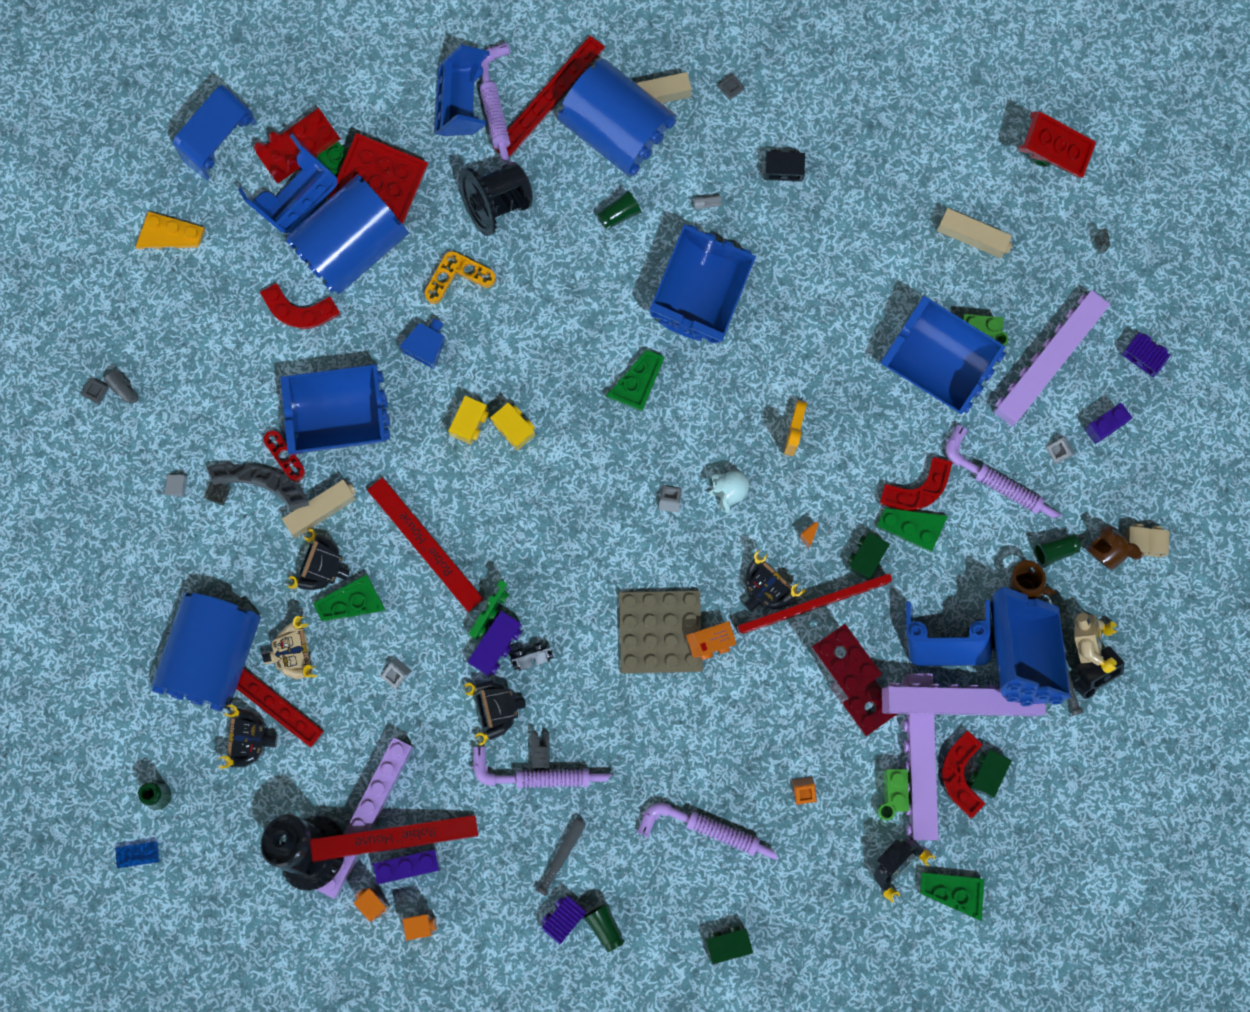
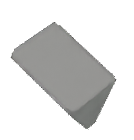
M1063 437L1046 446L1055 464L1076 455L1067 437Z
M167 475L164 495L185 497L188 478L185 475Z
M662 486L659 510L678 513L682 489Z
M396 658L388 665L380 677L396 690L412 670Z

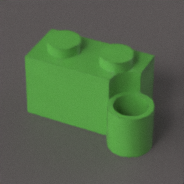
M964 314L962 316V320L994 340L996 337L1003 340L1002 345L1005 346L1008 343V335L1002 332L1003 317Z
M887 769L883 771L884 804L877 808L879 819L884 821L891 820L895 812L909 811L908 769ZM884 806H887L891 811V815L888 818L883 817L881 814V809Z

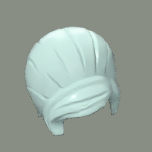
M731 470L725 474H714L712 476L713 490L709 491V495L719 496L721 498L719 503L721 510L725 513H731L730 506L742 501L747 496L749 481L743 473L737 470Z

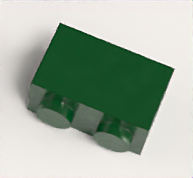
M868 532L866 537L862 535L857 543V546H859L856 554L852 552L847 560V563H849L847 569L868 581L890 543L871 532Z
M990 749L986 750L985 753L981 752L977 759L979 766L969 776L968 781L971 782L969 788L989 798H995L1012 760Z
M741 925L728 928V933L721 934V931L709 933V938H706L705 942L711 964L753 954L747 928L741 929Z

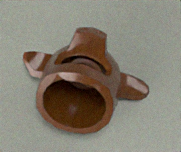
M1113 526L1101 527L1100 536L1086 547L1090 555L1111 571L1121 565L1128 557L1138 560L1144 556V553L1136 544L1128 543L1126 538Z
M1024 560L1014 567L1010 578V589L1028 595V599H1039L1042 595L1056 594L1054 589L1045 588L1046 576L1039 564L1032 560Z

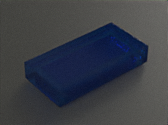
M158 841L115 847L117 869L160 862Z

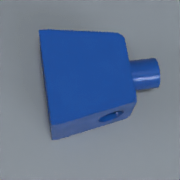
M433 319L429 327L419 323L400 345L401 352L435 369L445 343L444 335L439 333L444 324L437 319Z

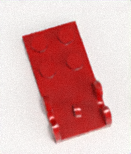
M319 108L284 133L271 132L268 144L264 145L262 142L255 144L254 151L277 184L301 168L296 161V157L301 150L298 149L291 139L290 135L292 133L313 151L316 156L341 139Z
M1040 111L1031 112L1029 116L1032 119L1024 144L1019 145L1017 150L1031 153V158L1045 160L1077 178H1083L1096 141Z

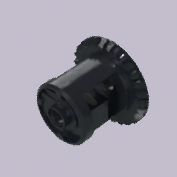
M515 162L503 165L501 170L483 177L469 167L462 169L459 173V186L466 210L477 229L485 236H490L496 232V217L516 209L523 211L532 206L533 192L530 181L522 167Z
M283 814L273 819L265 828L261 838V853L268 864L283 871L282 875L291 886L304 891L316 890L328 884L337 875L345 857L312 862L310 852L311 839L344 835V833L334 820L325 816L317 815L302 819L292 814ZM285 835L286 841H282L280 844L281 837Z

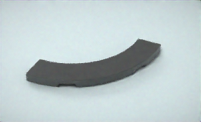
M233 463L207 467V473L212 485L221 483L253 484L276 494L287 505L289 511L309 506V500L301 488L290 482L288 477L274 470L251 464L233 466Z

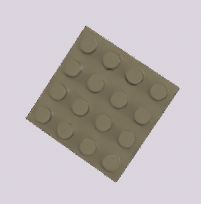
M700 591L619 592L621 674L703 672L701 656L693 658L686 637L687 634L701 630Z

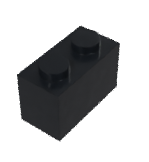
M780 150L766 151L764 180L803 182L805 176V153H800L797 150L781 152Z

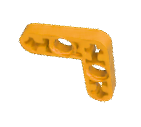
M448 252L443 257L425 290V298L431 304L439 303L456 274L481 287L490 288L496 282L495 273L491 269L457 252ZM455 257L457 263H452L449 271L446 269L449 266L448 259ZM471 265L475 268V272L470 275L464 272L465 267ZM479 269L481 270V275L486 277L489 274L491 281L487 280L484 282L483 277L478 275ZM445 273L449 276L448 280L443 283L438 281V276ZM436 283L439 286L437 290L438 297L434 296L432 299L430 292L433 293L435 291L436 285L433 284Z
M800 400L796 402L784 455L793 457L798 448L807 402Z

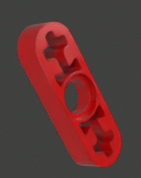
M277 431L267 432L264 436L266 447L290 480L294 482L301 481L306 473L302 464L295 455H290L287 461H281L279 455L283 451L288 452L287 443ZM272 436L277 438L276 441L280 448L277 449L273 443L269 444V438ZM291 463L297 470L301 469L299 470V476H291V474L293 473L292 469L289 467Z

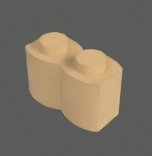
M1132 524V527L1126 529L1125 538L1128 543L1136 544L1145 556L1166 557L1169 555L1170 531L1164 530V527L1153 526L1151 529L1144 528L1142 524Z

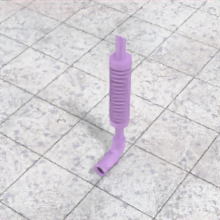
M507 42L498 46L488 47L486 50L490 51V55L481 62L483 67V84L480 86V92L493 147L499 149L501 159L504 162L510 163L507 152L510 139L496 83L490 81L488 73L489 62L501 56L511 54Z
M956 425L950 439L946 440V455L956 466L961 465L975 473V480L978 482L982 481V484L986 483L985 486L993 487L992 490L1000 491L999 494L1007 495L1006 498L1010 497V500L1014 499L1013 502L1021 503L1020 506L1028 507L1027 510L1031 509V512L1034 514L1041 511L1051 518L1063 516L1061 513L1043 504L1045 498L1038 497V494L1034 495L1035 493H1031V490L1027 491L1028 489H1024V486L1020 487L1021 485H1017V482L1013 483V480L1010 481V478L1006 479V476L1003 477V474L999 475V472L996 473V470L992 471V468L989 469V466L985 464L980 468L964 459V456L958 451L961 448L959 445L968 430L964 427L959 434L963 426Z
M478 747L473 748L474 761L471 769H474V774L478 781L489 786L502 783H517V788H523V786L525 788L528 786L529 788H532V786L533 788H536V786L538 788L540 786L542 788L544 786L546 788L548 786L550 788L552 786L554 788L556 786L558 788L560 786L565 788V785L567 787L569 785L571 787L573 785L575 787L577 785L579 787L581 785L589 787V782H606L614 774H589L588 768L583 769V771L581 769L579 771L577 769L575 771L573 769H570V771L568 769L566 771L564 769L562 771L560 769L558 771L556 769L554 771L552 769L550 771L548 769L546 771L544 769L541 771L537 769V772L535 769L533 772L531 770L529 772L527 770L525 772L517 770V775H495V773H488L486 747H480V756Z
M659 802L651 805L645 813H642L644 816L637 830V833L642 835L644 828L647 827L644 836L649 838L655 820L658 821L660 815L666 817L669 815L686 822V828L689 830L694 829V832L696 830L698 831L697 833L702 832L701 835L706 834V837L709 835V838L713 837V840L717 839L718 842L721 840V843L724 841L725 845L728 843V846L732 845L733 848L736 846L737 850L740 848V851L744 850L745 853L748 851L747 854L754 856L755 852H758L778 861L773 849L759 844L760 838L755 836L752 838L753 835L748 836V833L745 835V832L741 833V830L737 831L736 828L733 830V827L729 828V825L727 827L725 826L726 824L721 825L722 822L718 824L717 820L714 822V819L710 820V817L706 819L705 815L704 817H702V814L699 816V813L692 811L691 815L672 808L668 803Z

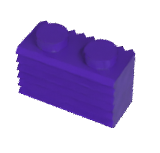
M1138 332L1121 355L1151 377H1155L1171 355L1167 353L1168 350L1165 347L1151 342L1152 339L1148 335Z
M1119 403L1085 427V432L1096 445L1129 422L1132 416L1124 405Z
M569 895L566 898L562 896L554 905L557 908L552 915L548 912L541 921L543 924L541 929L560 945L587 913Z

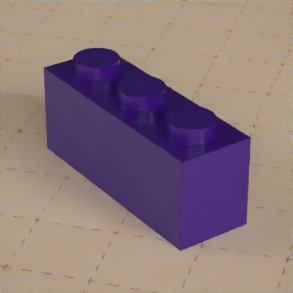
M501 611L467 663L487 677L491 674L495 675L501 666L499 664L501 658H506L512 649L510 645L513 640L517 641L522 635V624Z
M437 850L373 863L377 885L441 871Z

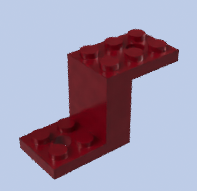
M843 624L811 647L835 681L830 686V689L865 737L897 715L882 713V689L875 680L882 673L846 624ZM835 648H844L846 651L845 657L838 658L834 652ZM870 702L875 705L876 710L873 714H868L865 711L866 703Z

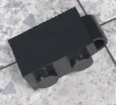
M1110 646L1102 649V657L1105 661L1109 658L1115 659L1117 662L1115 665L1116 669L1112 672L1105 673L1101 665L1098 666L1092 662L1081 663L1079 661L1076 665L1075 672L1080 678L1074 683V688L1084 699L1092 697L1098 688L1124 674L1125 662Z

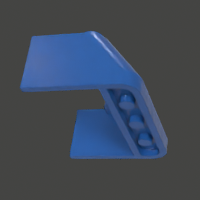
M461 44L440 63L437 73L434 127L436 135H474L486 125V121L480 120L478 116L473 115L474 82L483 73L481 62L490 55V51Z
M220 85L178 132L173 140V145L183 163L208 181L210 177L207 170H210L215 164L213 153L237 125L243 127L251 123L255 126L257 122L252 111L228 88Z
M293 133L290 137L298 149L301 150L296 157V161L303 170L277 196L269 191H263L253 198L242 187L238 189L245 202L282 233L293 231L337 186V178L331 170Z
M985 600L986 621L974 622L969 628V637L928 638L926 626L921 622H913V605L910 601H906L907 641L910 661L916 666L987 665L992 659L990 600Z

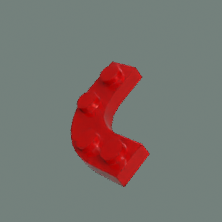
M277 283L260 292L271 313L277 320L287 326L299 329L316 328L341 315L331 296L314 306L298 308L289 303Z
M933 457L925 483L913 490L885 484L879 504L905 511L920 510L931 505L945 490L952 462Z
M967 730L953 744L944 758L942 781L945 791L952 802L972 819L986 803L965 782V765L982 746Z

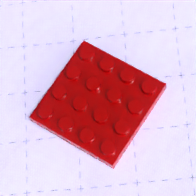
M356 133L338 174L337 186L330 193L329 198L359 174L389 207L395 217L404 224L429 163Z

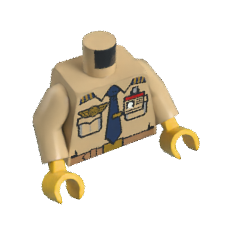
M1087 613L1077 615L1075 618L1074 638L1081 663L1092 662L1098 666L1101 665L1105 673H1110L1116 669L1115 665L1117 662L1115 659L1109 658L1105 661L1102 657V632L1105 636L1117 633L1113 629L1117 626L1114 621L1104 624L1103 621L1097 619L1096 615H1089Z
M304 615L296 616L293 622L285 626L276 635L275 640L272 641L273 651L262 653L264 665L276 663L277 670L282 671L283 675L296 680L317 677V675L312 674V669L317 668V666L312 665L306 631L300 629L308 627V623L302 624Z

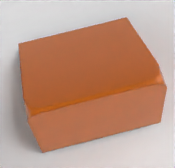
M814 522L800 534L799 538L808 549L814 539L819 525L818 522Z
M812 777L792 780L796 805L817 802L815 782Z

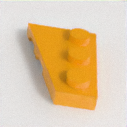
M148 212L136 244V249H162L166 247L199 248L205 228Z

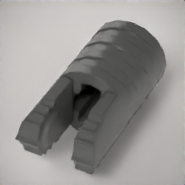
M118 369L113 370L105 377L104 381L123 401L131 404L138 401L139 398L136 392Z
M532 731L531 769H549L550 733L544 731L542 747H539V734L537 731Z

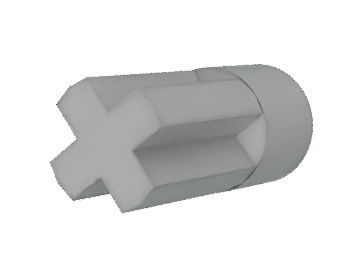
M721 196L693 198L694 208L697 210L722 206Z

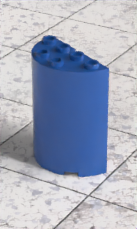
M606 59L598 60L594 69L589 67L580 76L562 103L565 107L558 113L559 122L629 178L631 175L635 176L640 170L639 165L641 162L651 156V147L654 144L658 145L663 140L664 132L674 126L676 123L675 118L677 117L675 113Z
M357 174L287 235L286 242L293 249L297 248L296 254L305 263H310L308 267L318 278L322 276L325 279L326 283L324 285L331 293L335 291L339 295L403 240L409 232L375 191Z
M684 224L649 309V314L652 318L660 319L659 324L677 334L700 342L704 338L709 343H720L724 339L756 256L752 255V252L747 249L734 247V244L729 241L718 242L715 240V235L698 231V228L693 225Z
M923 296L884 356L881 364L958 413L962 414L965 412L967 414L973 405L970 401L973 397L977 398L984 388L981 385L984 379L988 381L995 371L992 367L996 361L1000 363L1006 355V352L1003 351L1006 346Z
M377 364L280 377L289 455L384 443L390 439L388 427L390 426V418L386 409L388 408L387 396H385V390H382L381 383L384 382L383 372L378 371Z
M1007 587L998 589L991 596L990 603L1001 695L1008 702H1017L1021 706L1045 703L1058 705L1063 703V700L1071 698L1059 607L1036 598L1028 599V595Z
M185 592L151 684L152 692L164 695V692H166V694L179 700H183L186 697L185 699L193 704L202 706L203 703L210 705L211 709L222 712V709L229 710L230 707L226 705H231L261 616L250 610L239 609L238 605L224 600Z

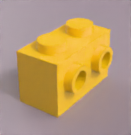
M465 396L448 430L449 435L472 445L473 441H477L480 436L481 430L479 428L482 422L485 423L488 419L487 405Z
M508 402L492 415L490 419L491 423L518 451L535 437V427L528 419L525 421L520 416L522 412L516 405L511 406Z

